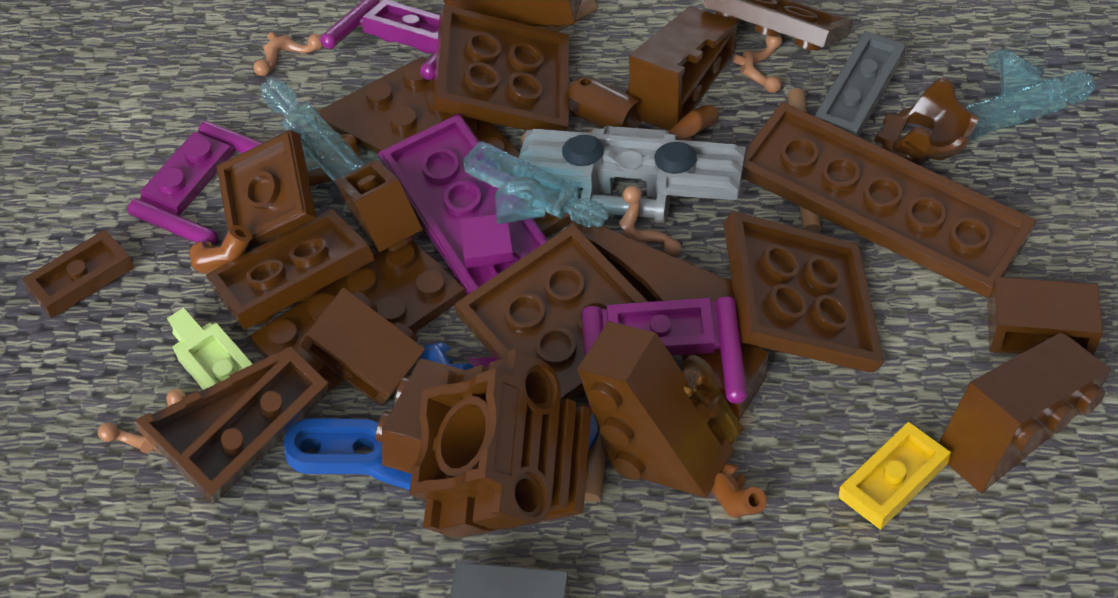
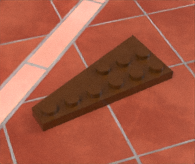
M422 56L313 113L312 118L314 124L324 129L329 128L340 135H353L356 138L357 146L360 144L378 154V152L451 118L455 114L432 109L435 78L426 80L421 76L420 68L427 61ZM462 116L546 238L575 220L578 216V210L554 186L514 182V173L520 152L490 122Z

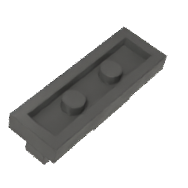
M864 31L816 112L815 117L859 137L905 55L906 44Z

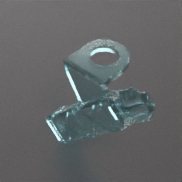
M1004 49L991 52L986 61L990 67L1000 71L1001 94L964 106L970 113L978 117V122L968 139L978 138L1004 127H1011L1044 114L1057 112L1059 109L1067 106L1066 101L1073 105L1076 104V101L1078 103L1082 100L1086 101L1090 97L1089 92L1094 91L1096 88L1095 84L1091 83L1093 76L1091 74L1084 75L1083 71L1077 70L1075 73L1071 72L1070 75L1065 74L1062 82H1060L1059 78L1040 81L1039 77L1042 70L1009 50Z
M268 78L267 83L260 85V90L264 93L261 97L264 98V103H268L267 107L272 108L274 113H283L285 115L281 126L286 131L292 130L300 134L307 172L321 167L323 172L327 173L335 182V180L366 165L352 150V147L348 146L346 141H343L342 137L325 122L320 113L314 110V107H311L307 101H304L301 105L296 102V92H292L291 87L287 88V82H282V80L277 82L274 78Z
M478 142L464 158L466 173L470 174L471 177H476L480 181L499 188L495 194L497 224L545 216V211L560 219L566 213H569L571 221L576 220L577 224L582 222L584 227L587 225L588 227L592 225L602 227L604 221L609 218V214L604 211L605 207H603L602 203H597L596 200L591 201V198H577L578 186L565 181L563 178L552 175L536 167V165H531L523 159L510 155L496 146H492L490 143Z

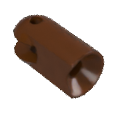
M590 76L579 77L568 86L567 94L570 97L569 110L577 117L602 129L605 126L636 128L641 125L636 111L641 100Z

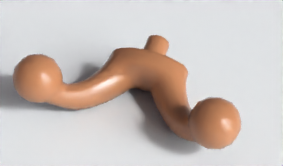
M270 32L267 35L270 42L263 48L266 60H257L253 67L254 72L258 76L269 74L275 68L280 50L310 53L323 47L320 42L321 35L314 33L309 36L307 45H301L293 41L288 35L277 37L274 32Z
M781 34L779 37L767 35L765 39L767 47L759 52L745 50L742 56L735 54L732 59L733 63L740 65L741 74L764 86L769 93H776L780 90L782 86L780 78L777 76L765 77L753 64L766 59L776 48L781 46L783 41Z
M636 186L626 187L623 192V199L630 205L625 215L619 221L624 230L621 235L645 243L664 244V253L677 257L682 250V246L677 240H673L668 235L658 231L637 230L634 225L640 210L642 192Z
M178 388L169 391L166 396L167 407L183 400L182 397L186 396V393ZM111 422L103 423L98 428V437L103 442L119 440L141 450L143 453H149L153 450L160 453L143 435L120 430Z

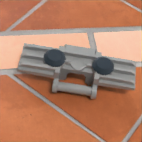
M605 126L603 129L593 128L592 133L532 129L526 131L514 173V182L583 188L580 201L581 217H592V213L624 216L630 204L624 201L623 197L597 194H611L615 177L642 179V181L647 183V197H652V199L641 198L638 217L655 218V223L665 224L670 207V195L738 200L746 147L737 146L736 144L676 140V135L669 134V131Z

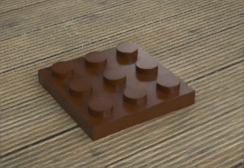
M443 5L439 17L432 109L455 115L460 114L464 117L525 131L532 129L567 131L569 127V96L567 94L569 86V35Z
M736 211L730 213L723 222L741 343L869 373L875 372L884 363L859 244Z
M572 224L454 305L457 316L496 360L506 358L508 351L517 349L550 365L559 379L562 401L566 399L573 400L585 391L577 370L584 359L582 309L588 306L607 309V305L648 301Z

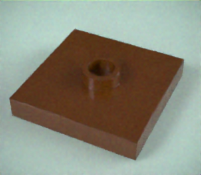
M288 130L216 166L227 230L229 231L233 225H240L251 232L252 239L246 250L316 219L300 134Z

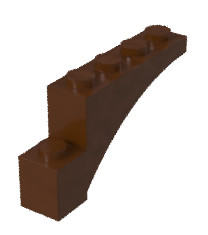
M579 216L571 223V225L574 224L648 302L710 298L711 302L726 296L735 299L732 279L719 277L696 267L690 261L677 259L654 249L645 242L635 241L616 233L603 224L593 223ZM741 343L747 398L739 404L731 403L726 398L720 349H715V353L681 355L693 379L695 387L693 402L704 404L707 409L738 423L766 379L769 352L760 349L758 346Z

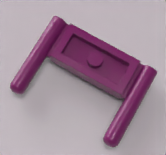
M362 0L323 33L320 42L324 48L333 49L358 26H363V32L378 36L384 41L398 42L415 47L423 53H434L420 68L421 76L426 80H432L435 78L440 15L390 0H382L380 2L379 0Z
M207 120L203 121L198 128V133L193 132L140 190L141 197L131 200L128 205V214L195 243L201 241L203 246L206 241L215 245L218 242V234L215 230L179 215L182 214L216 175L217 165L229 160L234 151L243 153L263 142Z
M726 296L711 302L710 298L613 304L607 305V309H601L597 306H588L582 309L584 357L608 321L656 332L671 356L715 353V349H720L727 400L734 404H739L746 400L747 388L734 298Z

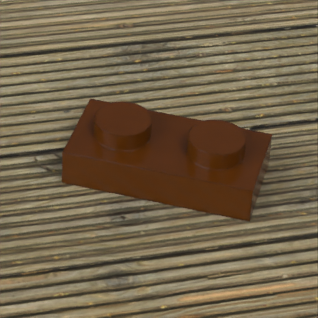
M104 229L22 278L27 291L52 319L134 269L130 256Z

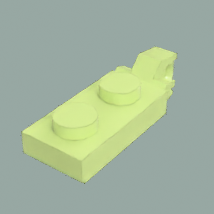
M184 308L167 318L173 328V335L179 340L177 344L172 346L178 361L203 390L229 378V375L252 365L251 361L217 323L212 325L209 322L205 326L200 327Z

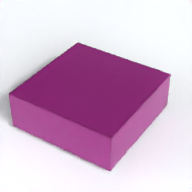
M507 212L459 219L466 268L514 261Z

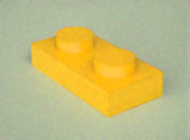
M907 422L840 486L838 498L881 530L948 464L951 452L910 422Z

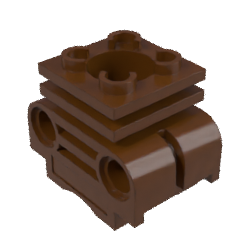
M517 349L508 351L506 358L490 362L489 368L480 365L460 372H454L450 369L442 371L440 385L422 390L419 412L422 434L421 447L417 461L412 468L409 495L426 501L423 528L452 538H464L496 530L583 514L592 409L585 405L576 407V402L571 399L561 401L560 382L553 368L546 362Z

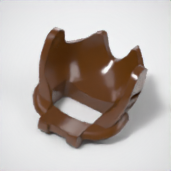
M939 78L925 90L913 107L901 111L896 116L887 113L883 120L884 127L882 131L877 132L874 141L882 143L883 149L915 164H921L927 158L945 160L958 154L966 147L969 142L968 138L978 122V117L970 113L958 101L953 82L945 78ZM907 123H915L932 129V133L924 128L916 127L901 140H898Z

